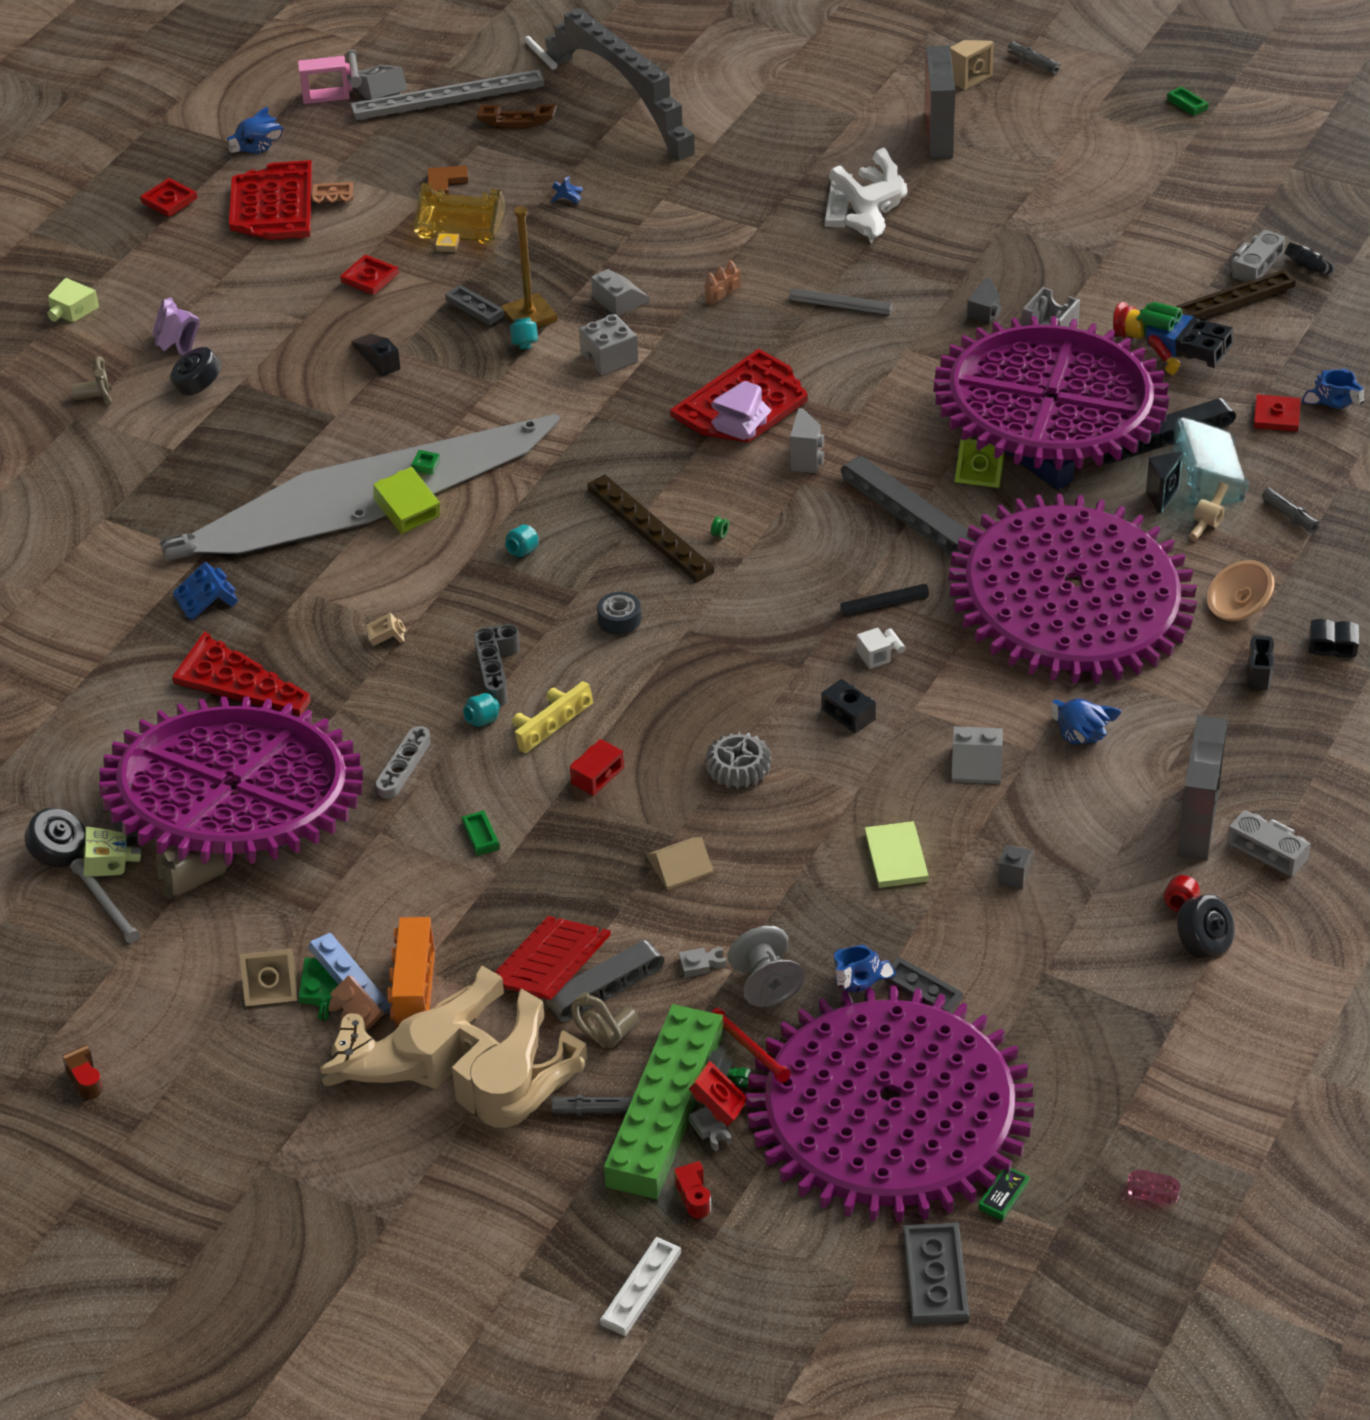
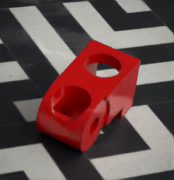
M700 1161L675 1168L674 1184L688 1214L698 1219L708 1216L711 1211V1194L702 1185L704 1184V1169Z

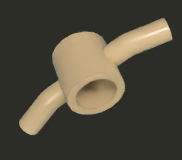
M1220 482L1211 502L1201 499L1197 504L1194 520L1198 521V524L1189 534V538L1192 541H1196L1207 525L1217 528L1221 523L1225 508L1220 506V503L1229 485Z

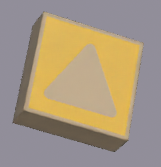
M439 233L435 244L436 251L456 252L460 241L459 234Z

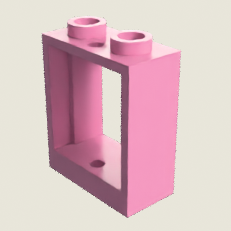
M344 56L298 61L304 104L350 99L349 91H353L350 79L347 80V75H351L350 65L345 63ZM342 72L343 87L310 90L309 74Z

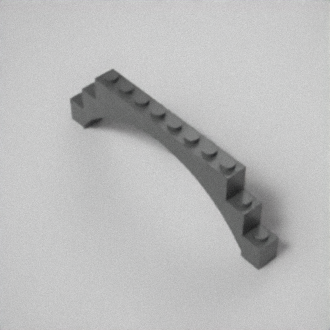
M581 8L573 9L571 12L564 14V21L554 26L555 33L545 37L546 53L557 65L573 59V53L577 49L588 50L601 56L619 70L637 91L661 132L667 146V152L678 161L694 155V134L683 126L682 105L670 96L669 75Z

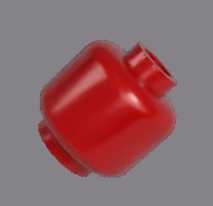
M1188 875L1175 876L1170 880L1164 891L1166 905L1175 912H1179L1182 904L1187 899L1200 896L1198 882Z

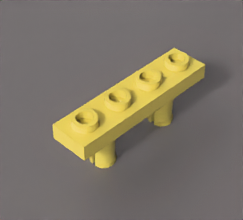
M582 681L567 693L551 688L547 692L546 697L548 698L547 701L552 704L532 719L522 713H517L513 717L512 723H514L513 726L515 728H519L515 731L519 751L526 754L592 705L594 702L590 684Z

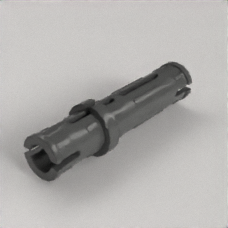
M1014 41L1008 45L1007 52L1019 57L1021 61H1028L1054 75L1059 72L1061 66L1059 62L1053 61L1036 53L1032 48L1021 46Z
M1270 487L1264 490L1261 496L1263 497L1262 500L1289 517L1293 524L1302 526L1311 534L1318 530L1320 522L1308 515L1304 508L1295 506Z
M577 1094V1097L553 1096L552 1113L577 1114V1116L589 1113L626 1114L633 1097H583L582 1094Z

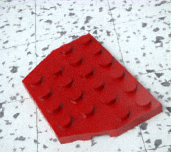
M312 160L273 162L267 164L265 169L259 171L252 169L246 173L232 176L229 214L230 231L269 240L311 237Z
M757 349L670 409V417L701 435L750 443L808 401V394L801 387L799 379L795 378L791 366L761 349ZM743 381L760 386L762 401L771 409V412L767 415V422L762 426H757L755 436L745 440L717 431L711 422L719 414V412L712 408L711 403L713 400Z

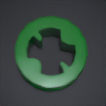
M716 516L711 525V535H718L722 539L725 538L729 530V519L724 518L722 520L721 517Z

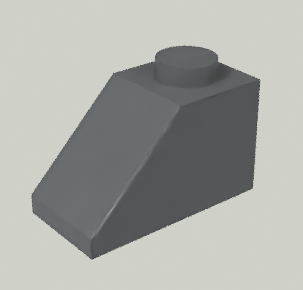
M986 277L967 300V317L990 324L1001 312V305H999L1000 295L990 278Z
M1005 845L999 862L998 884L1023 889L1035 850Z

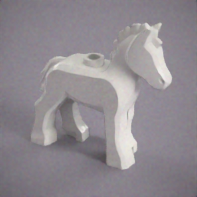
M885 148L877 150L872 158L876 164L881 166L884 174L871 166L859 169L858 174L862 178L873 181V184L862 187L842 166L833 168L828 177L833 181L831 186L845 194L856 213L845 216L844 222L846 226L867 236L871 244L874 238H878V236L883 234L886 227L881 213L889 212L907 195V183H904L901 175H897L898 166L893 163Z

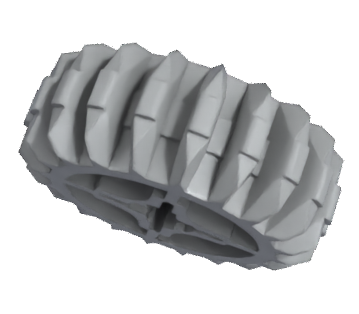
M740 731L737 735H732L730 732L727 737L720 735L719 740H713L712 745L708 746L705 756L708 774H710L712 780H717L719 785L725 784L727 789L731 786H735L737 790L740 786L748 789L749 784L757 786L758 781H764L765 775H769L772 763L770 750L766 746L765 741L759 740L758 736L751 737L750 733L741 735Z

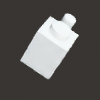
M879 628L857 634V653L869 669L891 662V649L895 648L898 653H903L906 649L892 629H887L884 635Z

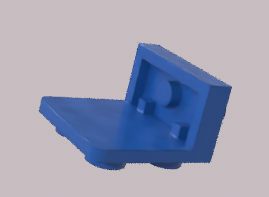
M204 562L174 590V597L190 620H194L217 597L231 607L238 602L234 594L235 588L225 580L227 576L220 568L214 569Z

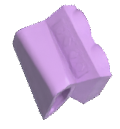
M172 297L163 299L153 327L155 345L160 346L165 351L175 343L178 353L184 356L192 349L200 323L199 318L189 311L178 309Z
M743 381L713 400L711 403L712 408L719 412V414L711 422L717 431L745 440L755 436L756 427L762 426L767 422V415L771 412V409L762 401L761 387Z

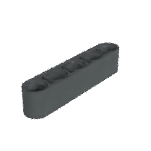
M643 940L569 980L551 1000L545 999V1004L560 1021L567 1022L573 1019L571 1011L573 1000L583 992H588L589 995L599 998L604 1002L658 972L663 967L665 959L648 940ZM580 1005L579 1013L582 1014L595 1006Z

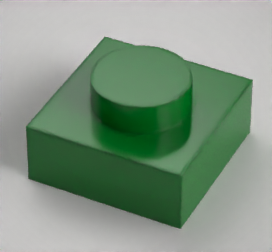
M418 450L411 466L416 472L433 475L440 461V454Z

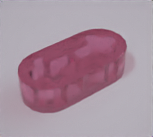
M1135 1170L1128 1176L1127 1190L1136 1198L1172 1204L1180 1196V1183L1175 1177ZM1138 1181L1143 1182L1142 1186H1137ZM1166 1187L1171 1188L1170 1192L1164 1191Z

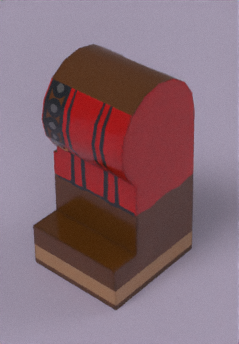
M87 1044L62 1055L65 1071L80 1095L86 1099L98 1097L103 1089L99 1071L93 1068L92 1055Z

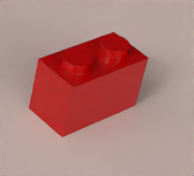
M599 739L580 758L572 762L570 766L571 784L592 796L596 795L624 769L623 750Z

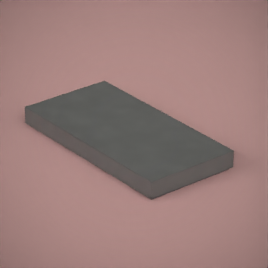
M959 1223L903 1225L912 1324L969 1322L970 1315Z

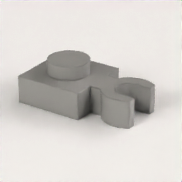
M722 947L714 948L708 953L705 952L704 948L679 952V960L685 978L709 974L710 967L716 969L727 967L726 957L721 958L724 957Z
M707 1107L689 1114L690 1124L702 1140L710 1137V1146L713 1150H719L717 1140H724L727 1145L731 1144V1135L725 1130L726 1125L715 1119Z

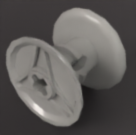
M761 926L745 932L731 944L727 953L728 962L733 969L742 973H752L744 985V997L749 1004L757 1007H770L785 1002L801 989L805 981V971L800 964L791 960H781L788 948V936L783 929L776 926Z

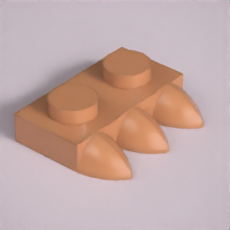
M353 182L313 184L312 198L313 202L317 204L353 201Z
M731 260L728 261L725 271L722 267H719L715 277L709 273L706 278L705 302L711 306L741 287L740 270L736 268Z
M348 975L330 993L333 997L329 1003V1011H338L343 1008L340 1022L347 1014H358L362 1016L367 1032L384 1014L353 976Z

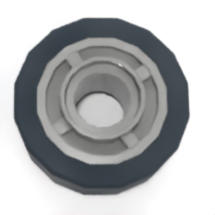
M612 592L605 595L599 600L597 605L599 626L612 634H626L635 630L642 620L640 601L636 596L627 592Z

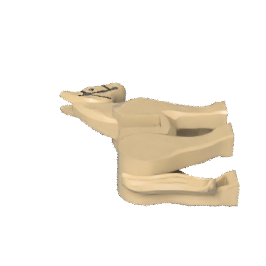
M481 966L476 974L473 985L467 986L437 1004L436 1008L414 1014L402 1020L393 1033L378 1042H375L366 1033L362 1016L352 1013L347 1014L339 1024L337 1036L332 1047L331 1061L322 1065L320 1071L321 1074H328L322 1078L325 1086L335 1085L347 1080L375 1083L411 1080L435 1089L453 1073L456 1102L472 1114H475L476 1110L477 1116L485 1124L498 1128H507L518 1125L525 1120L552 1092L558 1090L575 1074L582 1073L585 1061L587 1060L586 1043L563 1030L559 1038L556 1056L545 1063L533 1065L538 1047L539 1027L544 1019V1007L542 1000L523 989H520L518 995L516 1024L511 1034L504 1041L499 1043L483 1030L471 1025L470 1022L477 1019L487 1005L504 994L502 977Z

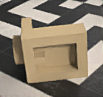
M391 613L367 624L368 639L373 646L393 636L399 643L405 641L404 624Z

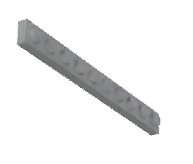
M533 70L351 103V109L355 120H365L376 116H386L387 114L404 113L415 109L421 110L426 107L442 106L454 102L460 103L465 100L498 96L509 92L515 93L526 89H536L544 86V79L540 70Z

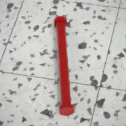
M715 1008L711 1011V1013L723 1015V1028L766 1066L779 1083H784L790 1078L791 1071L786 1066L778 1064L726 1017L725 1012L721 1008Z

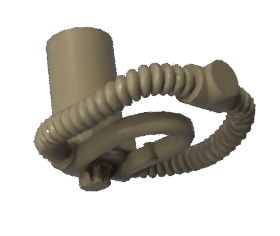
M97 356L94 360L96 380L71 384L74 401L102 397L107 406L111 405L110 390H112V385L108 383L104 368L105 363L102 357Z
M588 992L580 994L571 1004L572 1016L576 1026L587 1037L599 1043L603 1048L615 1047L639 1022L638 1014L628 1006H624L614 1017L611 1016L605 1003L601 999L589 995ZM594 1005L598 1007L608 1024L606 1025L602 1017L591 1010L585 1012L583 1022L580 1017L579 1006ZM590 1017L595 1019L600 1025V1028L598 1030L596 1029V1026L591 1022Z

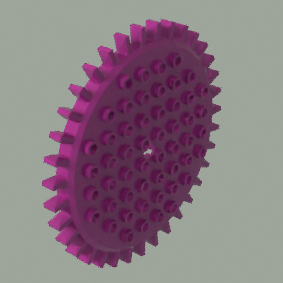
M1031 316L1029 326H1021L1016 318H1012L1011 328L1005 330L996 321L993 322L992 334L986 333L980 327L976 328L975 339L977 341L966 335L961 336V347L951 344L949 356L942 355L940 367L936 366L933 386L935 405H941V418L950 416L949 428L952 430L965 426L961 432V439L963 441L976 435L978 436L977 450L980 451L990 443L995 446V458L998 459L1006 450L1014 453V464L1017 465L1023 456L1034 457L1035 468H1040L1043 459H1053L1056 470H1061L1063 460L1069 459L1074 460L1077 469H1082L1083 459L1087 457H1092L1096 464L1101 466L1103 464V453L1107 452L1117 461L1121 460V446L1135 453L1138 446L1137 440L1148 444L1151 438V431L1159 433L1161 421L1165 422L1170 396H1167L1169 384L1163 383L1164 371H1155V358L1143 361L1145 356V349L1143 347L1130 352V338H1126L1118 344L1114 342L1115 331L1112 329L1104 336L1096 334V324L1094 323L1088 327L1087 331L1077 329V319H1072L1069 327L1058 326L1056 316L1051 317L1049 325H1039L1037 317ZM1048 393L1055 394L1057 400L1053 401L1054 398H1048Z
M1057 494L1054 505L1045 506L1041 495H1036L1034 508L1029 509L1026 508L1020 498L1016 499L1014 506L1016 513L1010 514L1002 505H999L996 512V517L999 519L998 522L984 513L981 516L980 526L986 529L985 532L973 525L968 527L967 537L976 541V543L961 537L958 540L957 550L969 555L957 552L952 554L951 565L966 569L950 567L948 580L965 582L950 583L949 596H966V598L955 600L954 611L955 613L972 611V613L963 616L962 626L966 628L980 624L981 628L976 630L974 640L978 643L991 636L994 639L990 648L991 655H995L1005 647L1011 651L1008 665L1013 666L1020 657L1029 660L1028 674L1033 675L1038 669V665L1041 664L1050 667V680H1056L1060 669L1070 670L1072 683L1077 684L1081 671H1091L1095 684H1099L1102 670L1107 669L1112 671L1117 681L1122 680L1124 671L1122 666L1127 664L1136 675H1140L1143 663L1139 659L1143 657L1154 667L1158 666L1161 655L1155 651L1156 648L1169 656L1174 652L1175 644L1166 639L1167 637L1179 643L1184 642L1186 631L1174 625L1188 629L1192 626L1194 616L1178 611L1195 613L1197 601L1181 597L1195 598L1197 585L1180 584L1182 582H1191L1193 570H1176L1177 567L1184 566L1185 554L1182 553L1169 557L1167 553L1173 551L1175 541L1170 539L1158 544L1155 540L1158 539L1161 528L1156 526L1148 532L1141 530L1144 516L1139 515L1130 523L1123 519L1125 511L1123 506H1120L1115 511V514L1112 515L1104 512L1105 500L1103 499L1097 502L1095 509L1084 507L1083 495H1078L1075 506L1064 505L1062 494ZM1075 576H1078L1082 584L1074 586L1073 583L1065 581V579H1075Z
M221 697L219 707L212 708L207 707L204 699H199L198 710L188 712L182 704H177V716L171 718L163 711H157L156 725H152L144 719L139 720V733L141 735L127 729L123 731L124 743L113 741L112 755L105 754L103 757L104 768L99 769L100 797H103L104 811L110 810L111 822L113 824L122 821V831L125 836L141 829L138 831V844L141 846L156 838L158 839L156 841L157 853L162 854L169 846L173 845L178 847V860H184L191 850L200 852L201 864H207L210 854L217 853L223 854L225 865H231L233 854L246 853V858L251 864L255 863L256 852L268 850L273 860L278 859V847L285 844L295 853L300 852V838L302 837L307 838L315 845L318 844V828L334 834L336 832L335 819L347 822L349 820L348 808H357V795H362L363 766L360 767V754H353L352 740L343 742V730L339 728L329 732V720L326 718L312 725V711L310 710L305 711L299 717H295L292 715V704L288 703L279 712L272 710L271 699H266L262 708L251 707L249 697L243 698L241 706H229L227 698ZM239 782L235 790H231V786H228Z
M896 986L890 987L888 1000H875V993L872 987H869L865 990V1002L853 1004L849 993L842 991V1007L833 1010L830 1004L824 998L819 999L821 1016L815 1019L803 1008L798 1010V1021L803 1025L799 1030L783 1021L780 1024V1033L788 1039L785 1044L770 1037L766 1039V1051L777 1055L774 1060L781 1066H786L791 1071V1076L786 1082L779 1083L775 1079L774 1074L755 1057V1068L769 1072V1074L765 1076L749 1073V1088L766 1090V1093H746L747 1108H766V1111L748 1113L749 1128L768 1125L769 1129L754 1133V1144L757 1148L775 1143V1148L765 1152V1163L769 1166L782 1159L788 1162V1164L780 1169V1180L783 1183L797 1173L804 1178L798 1184V1195L804 1197L816 1185L823 1189L820 1195V1207L825 1209L835 1195L845 1199L844 1216L848 1217L854 1211L856 1202L869 1204L868 1213L870 1221H876L879 1215V1206H894L893 1214L896 1222H902L905 1213L904 1206L917 1204L918 1212L924 1220L929 1217L928 1202L937 1199L941 1201L947 1213L953 1212L954 1201L951 1194L960 1191L970 1203L975 1202L976 1190L971 1185L974 1181L979 1180L987 1188H990L996 1183V1177L988 1171L991 1166L1001 1171L1012 1168V1161L1001 1155L1003 1150L1022 1157L1024 1143L1009 1137L1010 1134L1028 1138L1031 1135L1032 1123L1014 1120V1116L1034 1118V1103L1015 1102L1017 1098L1033 1097V1083L1013 1084L1014 1080L1027 1078L1028 1066L1025 1063L1008 1067L1006 1063L1018 1059V1047L1014 1045L998 1051L996 1046L1004 1042L1005 1031L1001 1028L986 1037L982 1031L987 1027V1016L981 1015L972 1024L966 1022L964 1019L967 1016V1004L962 1002L955 1012L951 1014L943 1010L945 1006L944 994H939L933 1006L921 1004L922 992L919 988H915L910 1002L898 1000L899 994ZM889 1087V1090L901 1095L899 1098L894 1097L886 1101L881 1098L880 1094L884 1092V1088ZM860 1163V1164H862V1165H861V1166H856V1165H854V1164Z

